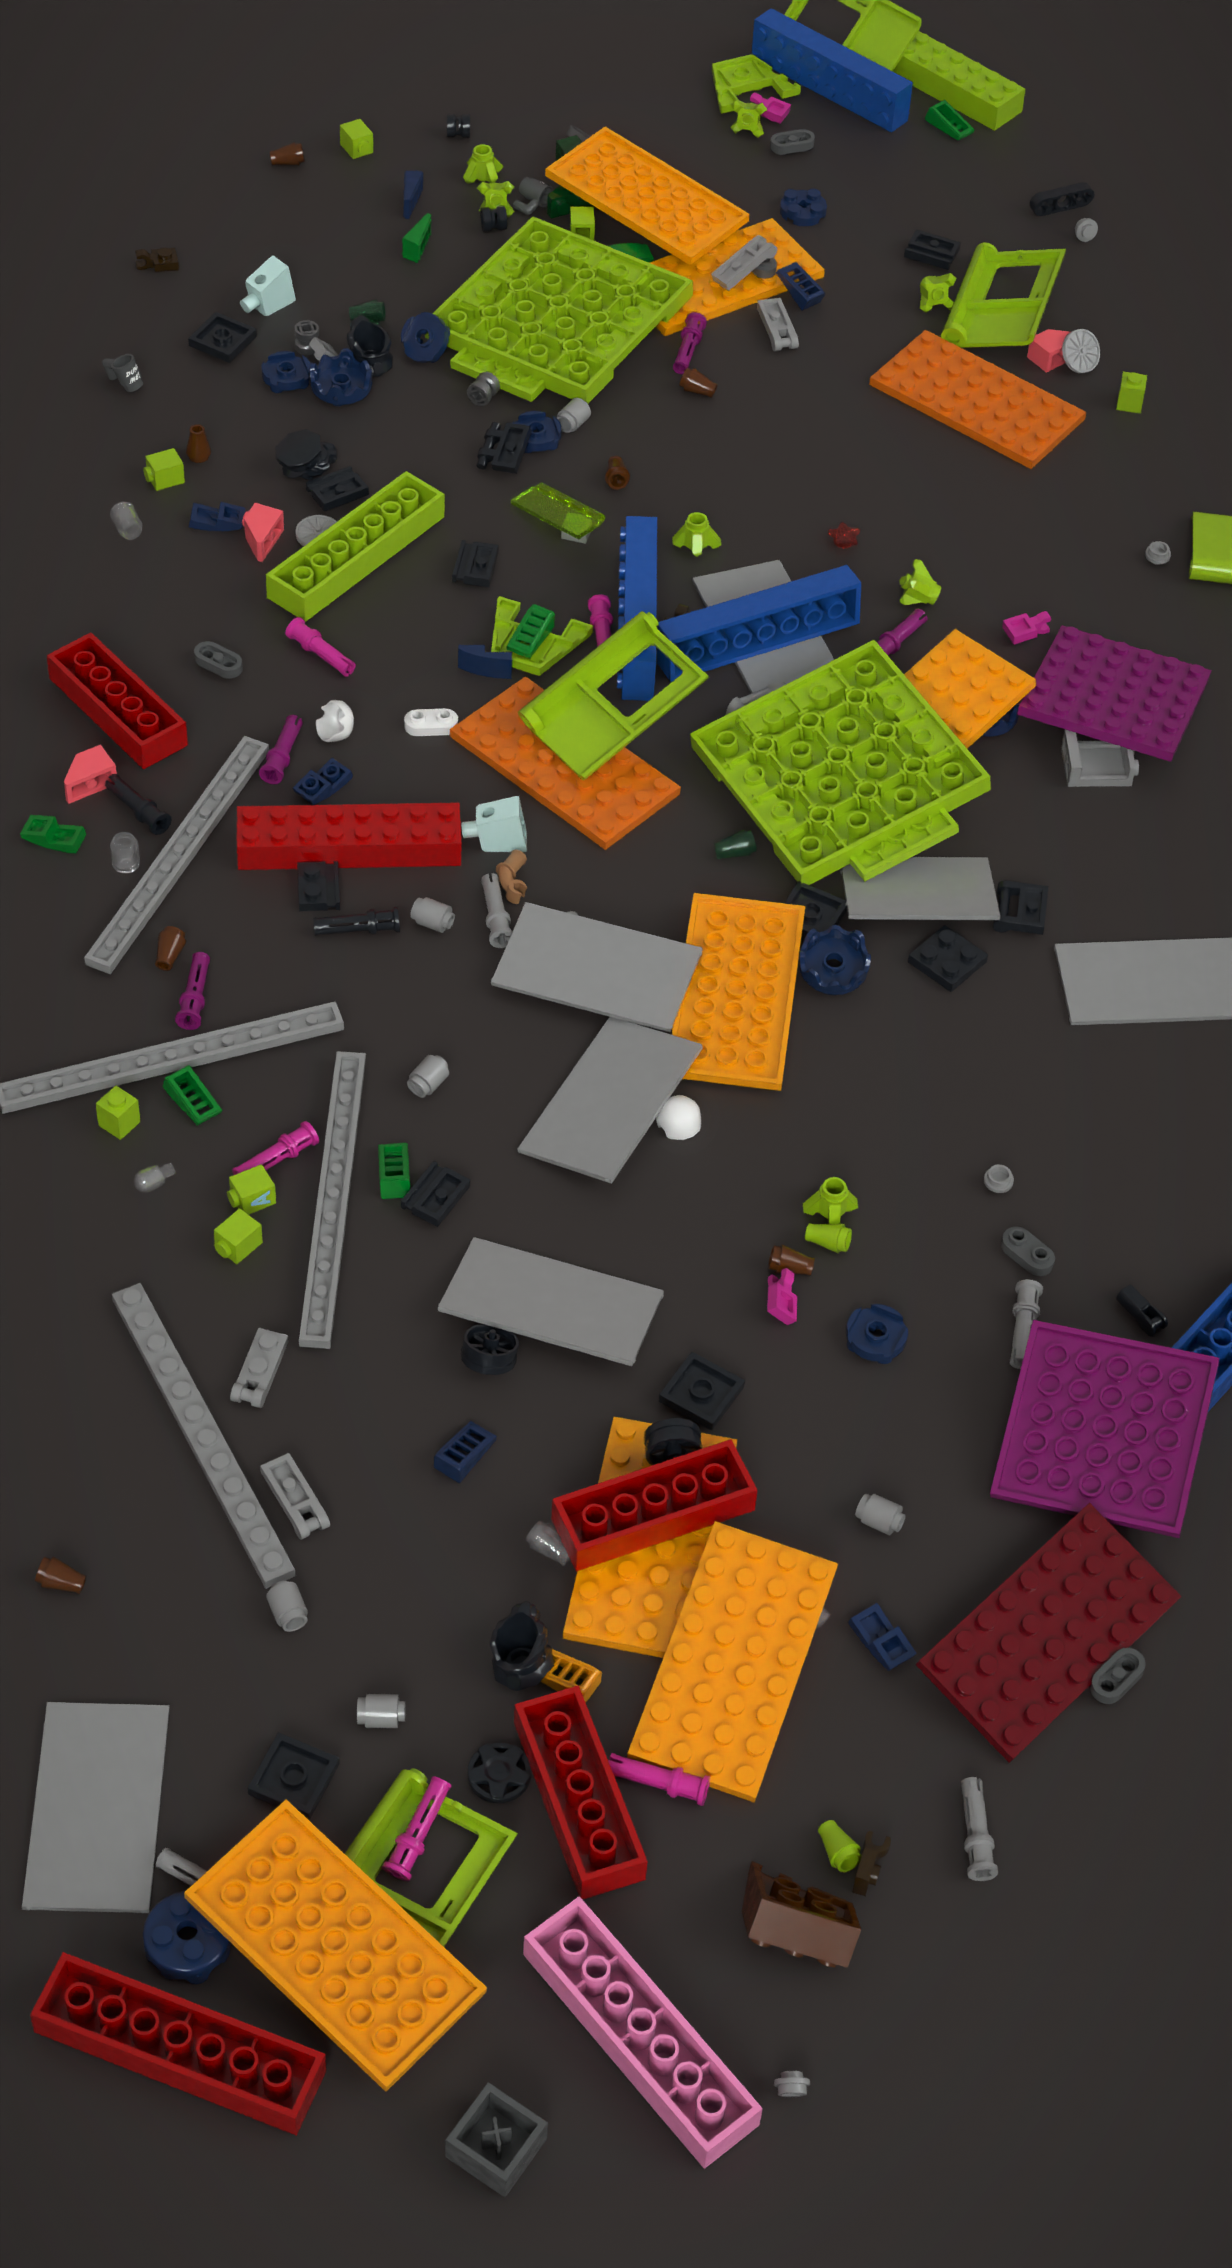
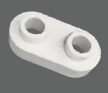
M445 708L411 710L404 717V728L407 733L413 736L450 735V729L458 724V715L453 710Z

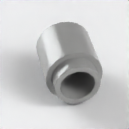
M573 398L558 412L557 419L561 424V431L565 433L576 431L591 416V410L587 402L580 398Z
M428 897L424 899L417 898L411 910V918L416 920L417 924L440 933L450 929L455 919L451 906Z
M427 1055L410 1073L409 1080L407 1081L408 1088L421 1098L431 1095L449 1076L447 1062L441 1056Z
M864 1494L855 1513V1516L861 1519V1523L889 1536L894 1531H900L906 1517L902 1513L903 1507L876 1494L872 1496Z
M286 1580L273 1584L266 1598L277 1624L287 1632L300 1629L308 1621V1610L297 1584Z
M366 1694V1697H358V1725H365L366 1728H398L399 1722H405L406 1704L405 1701H399V1694Z

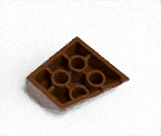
M752 1861L742 1906V1915L748 1938H751L752 1942L762 1947L774 1945L784 1948L785 1952L795 1957L807 1955L817 1958L819 1963L834 1968L840 1965L848 1968L861 1932V1926L853 1903L815 1887H808L807 1891L800 1889L801 1887L792 1881L791 1877L782 1873L776 1878L761 1872L763 1865Z

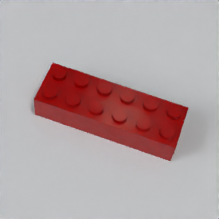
M91 632L47 655L49 679L143 770L188 746L186 722Z
M732 1439L553 1498L551 1520L577 1572L709 1527L715 1521L720 1523L755 1511L758 1490Z
M579 1685L515 1704L514 1725L530 1763L533 1776L578 1895L583 1900L646 1880L647 1858Z

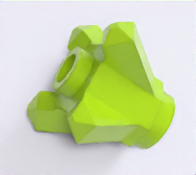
M738 99L731 103L733 110L738 113L737 120L731 126L733 132L736 134L742 129L751 130L755 137L759 138L762 136L764 131L760 123V115L767 110L764 104L744 103Z
M480 144L474 147L472 156L467 161L468 168L463 178L468 184L474 183L476 179L493 183L498 179L497 173L504 166L494 157L492 148L489 145Z
M509 181L489 184L482 182L477 187L481 194L484 195V201L480 208L489 207L490 209H495L497 206H505L507 217H510L515 211L508 203L507 195L511 193L515 186Z
M951 273L923 278L920 283V309L927 313L932 309L933 305L943 304L951 310L954 301L948 297V288L954 285L957 278Z
M694 512L688 515L685 524L672 537V543L679 548L686 546L692 550L694 556L698 557L702 554V549L707 546H711L713 549L720 547L721 538L709 525L705 514Z
M915 559L912 563L913 573L911 575L907 573L906 576L901 577L899 580L901 588L904 589L903 595L899 599L902 605L917 603L933 605L940 594L941 586L932 579L922 560Z
M837 1177L826 1179L819 1190L803 1203L804 1213L812 1216L815 1213H820L828 1219V1224H840V1217L845 1212L858 1209L857 1198L848 1190L846 1183Z

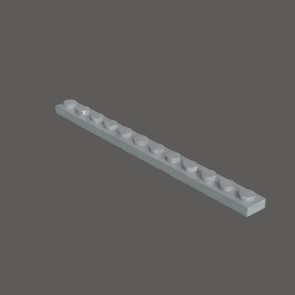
M247 736L242 738L84 957L85 965L108 974L113 972L264 760L269 751V744Z
M334 1001L0 1083V1108L2 1114L175 1072L188 1065L195 1067L344 1030V1021Z
M336 1052L299 1347L326 1349L331 1347L366 1053Z
M141 1283L113 1293L112 1300L265 1589L278 1581L295 1577V1568Z

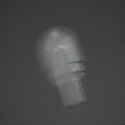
M171 1163L160 1168L157 1164L154 1166L150 1165L135 1174L134 1185L138 1191L149 1193L162 1187L165 1184V1178L176 1173Z

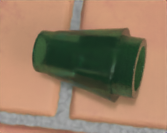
M376 299L350 306V320L353 321L359 315H363L371 323L379 324L386 319L385 304L383 301L378 302Z
M741 830L714 843L718 859L751 856L752 852L757 851L751 830Z

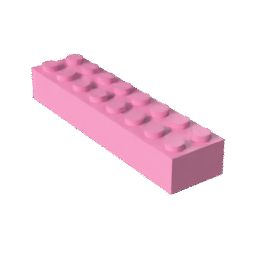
M580 1896L524 1936L523 1955L704 2169L760 2125L763 2108Z

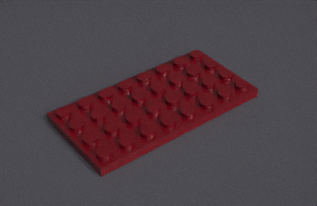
M1089 1502L916 1663V1666L1010 1763L1091 1685L1093 1675L1118 1650L1129 1648L1182 1596Z

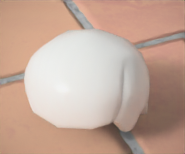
M331 700L321 707L324 710V715L316 720V729L322 741L338 742L350 736L353 730L354 716L351 708L345 702Z
M676 1095L668 1099L657 1115L656 1121L658 1127L663 1128L669 1139L684 1140L695 1136L700 1131L701 1113L694 1100L683 1095Z

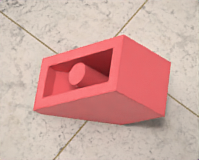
M1047 329L1036 334L1033 342L1029 344L1027 358L1046 373L1065 363L1062 354L1063 342L1070 332Z
M254 503L252 508L245 512L242 525L245 527V538L257 561H264L283 533L284 518L282 510Z
M101 744L75 755L64 780L65 796L68 804L107 789L105 787L106 779L115 785L109 776L117 774L116 765Z

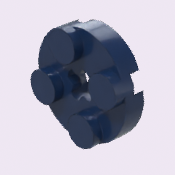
M789 189L784 192V197L781 199L780 214L786 221L788 217L793 220L794 225L813 226L819 223L820 218L823 217L824 219L826 217L827 203L818 189Z
M422 312L416 317L412 316L406 321L401 332V342L404 344L405 354L409 358L421 363L437 362L447 348L450 329L440 317L432 313ZM428 332L429 339L427 342L422 344L423 339H421L420 337L422 334H426Z
M292 351L273 353L268 356V361L265 364L264 362L262 363L263 381L270 386L271 391L274 393L305 389L309 386L310 361L303 355L302 358L295 356V352Z
M529 411L519 415L516 422L513 421L514 424L527 425L531 428L532 432L524 453L555 450L558 448V442L561 439V424L556 417L553 416V419L546 417V412Z
M871 1304V1308L863 1310L861 1307L856 1309L848 1319L846 1327L847 1348L866 1360L888 1364L904 1350L908 1338V1327L904 1324L902 1315L889 1306ZM876 1329L882 1330V1336H873L869 1331L875 1332Z

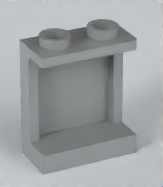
M1064 730L1061 752L1068 787L1132 786L1133 778L1139 772V762L1137 759H1134V750L1105 741H1077L1075 732Z

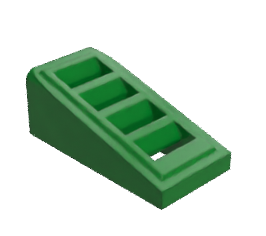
M946 100L929 107L925 116V120L958 141L975 131Z
M425 214L403 237V258L415 263L419 262L431 235V214Z
M532 604L507 644V650L530 659L555 627V613L544 607ZM520 641H523V642L528 643V644H530V645H529V646H528V645H525V644H523V643H520Z
M190 1065L165 1077L163 1088L197 1126L222 1113L221 1107ZM185 1083L189 1085L182 1090L180 1089V1086ZM191 1091L195 1092V1094L188 1098L185 1096ZM201 1098L202 1102L194 1106L191 1104L195 1100ZM205 1106L210 1108V1110L201 1115L197 1112Z
M408 1143L378 1145L381 1198H404L411 1189ZM397 1156H402V1157H398V1158H385V1157H397Z

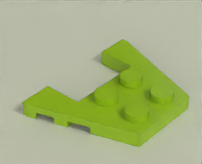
M753 54L712 64V76L721 114L734 111L731 103L738 99L737 95H741L744 92L758 91L764 87L772 86L782 99L800 95L801 86L799 84H791L788 82V77L784 74L777 75L772 71L770 65Z
M501 596L497 598L491 652H511L507 650V644L520 624L514 621L520 612V602ZM571 618L562 635L549 633L530 659L512 652V668L538 676L542 675L589 638L593 633V625ZM520 641V643H523V644L528 645V646L530 645V644H528V643H525V642H523V641Z

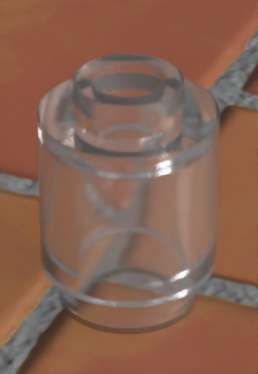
M120 502L113 506L110 511V517L118 533L128 540L140 536L142 533V521L133 504L130 502Z
M128 832L116 834L110 843L112 866L120 873L134 872L140 866L138 841Z

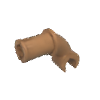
M516 849L511 852L504 862L496 866L499 882L506 891V899L513 904H519L521 896L525 897L527 886L523 881L515 879L517 871L527 860L526 855Z

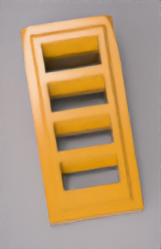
M552 1649L554 1667L540 1682L558 1692L578 1686L575 1683L581 1678L584 1681L579 1687L586 1703L600 1685L602 1671ZM558 1666L563 1667L558 1676L553 1674ZM571 1672L573 1676L569 1681L565 1680L564 1678Z

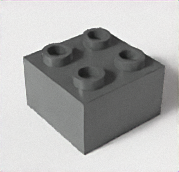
M488 2082L446 2138L445 2157L505 2198L546 2142L548 2122Z

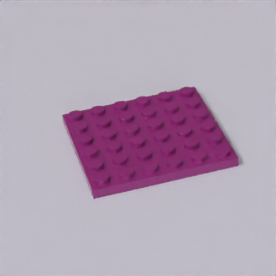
M1062 625L1034 677L1036 679V687L1022 699L1017 715L1171 762L1206 688L1212 670L1206 669L1201 665H1192L1179 661L1174 657L1159 655L1148 649L1129 646L1125 642H1116L1098 634H1090L1080 631L1075 627Z
M1033 1320L990 1491L991 1498L1074 1516L1090 1502L1111 1524L1180 1538L1219 1366V1357Z

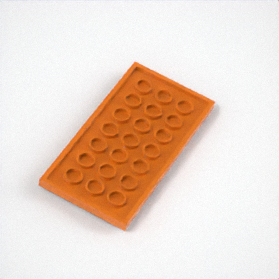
M924 330L870 377L869 385L1030 469L1037 465L1077 428L1086 417V411L927 330Z
M526 676L450 729V737L604 850L608 849L679 796L681 792V786L626 747L587 779L582 780L519 717L518 711L544 691L543 688Z

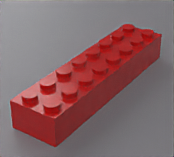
M460 802L237 806L238 870L298 869L297 862L325 861V864H334V861H338V868L461 866Z
M62 1952L30 2014L34 2033L296 2136L326 2073L325 2053L65 1952Z

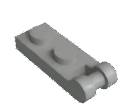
M761 235L755 236L711 273L713 281L729 291L764 260L773 258L777 253V247L770 242L767 243V240Z
M781 298L757 300V310L771 340L773 351H781L782 348L786 347L797 349L799 346L798 336Z
M258 1328L239 1377L232 1387L231 1401L241 1403L243 1400L251 1402V1406L263 1407L287 1347L288 1335ZM247 1387L255 1388V1390L247 1389Z
M290 1453L260 1466L261 1474L292 1523L295 1533L300 1540L310 1536V1532L318 1528L324 1530L330 1527V1521L326 1512ZM311 1512L313 1517L304 1520L302 1515Z

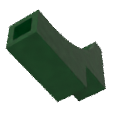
M575 135L557 140L555 160L557 161L581 144L580 138ZM561 185L548 194L547 214L551 219L570 214V206L593 207V205Z

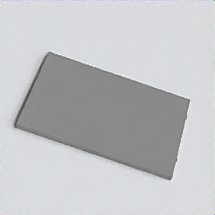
M911 857L865 882L851 864L841 868L840 871L848 919L1000 920L999 904L996 898L988 857Z

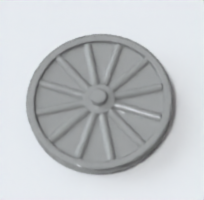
M1077 329L1071 331L1065 337L1062 354L1066 365L1076 373H1087L1097 366L1100 359V345L1092 332L1086 329Z
M325 515L308 516L297 524L295 529L296 539L302 546H305L338 521Z

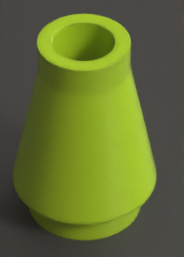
M809 1223L805 1233L806 1241L813 1242L838 1254L840 1251H848L852 1238L851 1228H846L845 1224Z
M828 1820L820 1825L818 1833L822 1838L831 1866L837 1868L840 1872L854 1869L861 1861L860 1846L834 1820Z

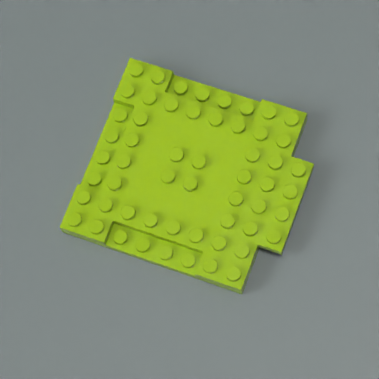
M533 216L432 314L440 317L450 329L447 347L458 351L450 360L452 369L473 378H477L482 372H490L499 380L501 390L533 402L546 388L570 399L580 398L589 404L614 378L613 370L661 320L668 322L693 296V280ZM428 332L425 334V338L429 339Z
M875 640L690 733L691 746L718 782L723 781L772 843L774 853L794 879L807 885L851 864L864 882L959 833V825L948 812L991 790L990 775Z

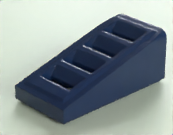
M405 170L403 217L405 219L410 218L423 191L422 171Z
M797 262L777 270L776 274L802 311L822 301L825 292ZM791 271H794L795 274L792 276H789L787 274Z
M470 1421L434 1456V1468L456 1482L461 1483L496 1441L497 1436ZM471 1433H474L475 1435L479 1436L484 1440L480 1442L479 1440L475 1439L470 1435ZM465 1440L475 1445L476 1447L473 1449L472 1447L468 1446L464 1443ZM460 1448L469 1454L466 1456L459 1452L458 1449ZM452 1456H455L456 1458L460 1459L461 1461H460V1462H457L456 1460L452 1459L451 1457H452Z

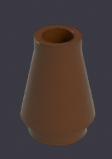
M293 142L270 151L272 165H300L299 163L305 162L301 143L296 144Z
M686 368L679 386L683 387L684 391L712 398L718 384L712 382L695 368Z
M194 424L189 429L190 434L186 454L192 462L203 463L208 460L211 448L204 426Z
M612 456L608 460L605 481L611 488L619 490L628 484L630 474L622 458Z
M167 926L159 933L157 959L155 962L156 967L159 969L171 970L173 963L185 946V933L181 929Z
M783 1244L781 1246L774 1245L771 1250L768 1269L775 1270L774 1273L781 1274V1271L787 1268L794 1274L811 1276L815 1258L808 1257Z
M54 1556L52 1559L44 1557L38 1568L35 1582L41 1583L42 1588L80 1594L87 1575L79 1573Z

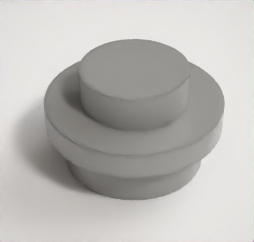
M1083 218L1075 226L1076 237L1083 242L1092 240L1098 231L1097 223L1091 218Z
M1152 542L1146 549L1145 557L1153 564H1165L1171 557L1170 548L1164 542Z
M994 1165L984 1175L985 1186L993 1192L1004 1193L1013 1186L1014 1177L1011 1170L1004 1165Z
M785 2071L781 2072V2078L774 2080V2086L778 2087V2096L801 2097L807 2095L810 2079L803 2078V2072Z

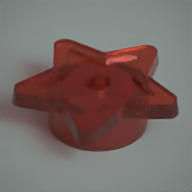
M841 522L837 529L829 530L827 534L834 538L836 546L849 548L852 545L858 544L856 536L860 533V529L849 528L845 523Z

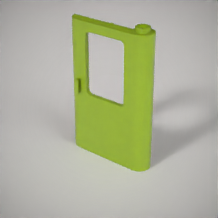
M792 0L784 15L796 21L809 0ZM836 0L860 13V18L842 45L893 71L917 35L922 23L921 18L889 0Z
M984 242L977 245L942 331L941 338L960 348L1025 346L1032 343L1064 260L1066 249L998 252L996 247L990 243ZM1040 266L1029 298L985 300L998 268Z
M1192 511V556L1189 579L1232 584V516Z
M641 611L518 711V715L523 723L582 780L592 775L709 678L700 667L657 629L656 626L659 623L650 612L646 614ZM655 646L683 672L634 714L626 717L597 690L646 648Z
M414 1768L410 1770L403 1769L355 1837L345 1855L445 1947L518 1833L457 1801L445 1797L437 1814L477 1834L479 1838L436 1904L432 1908H424L375 1881L376 1876L397 1845L395 1842L396 1837L401 1833H405L417 1806L429 1786L427 1777L421 1771ZM434 1800L430 1801L427 1807L428 1810H430Z

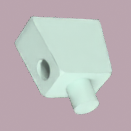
M272 255L246 279L245 284L248 295L240 301V305L246 313L256 309L264 316H269L296 301L289 267Z
M519 796L479 804L476 807V820L461 823L463 838L479 837L481 848L485 852H512L515 849L527 852V830Z

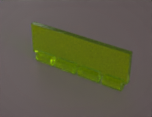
M543 482L536 485V487H530L511 500L512 505L578 540L601 526V523L605 520V515L601 512L589 508V506L576 499H572V497Z

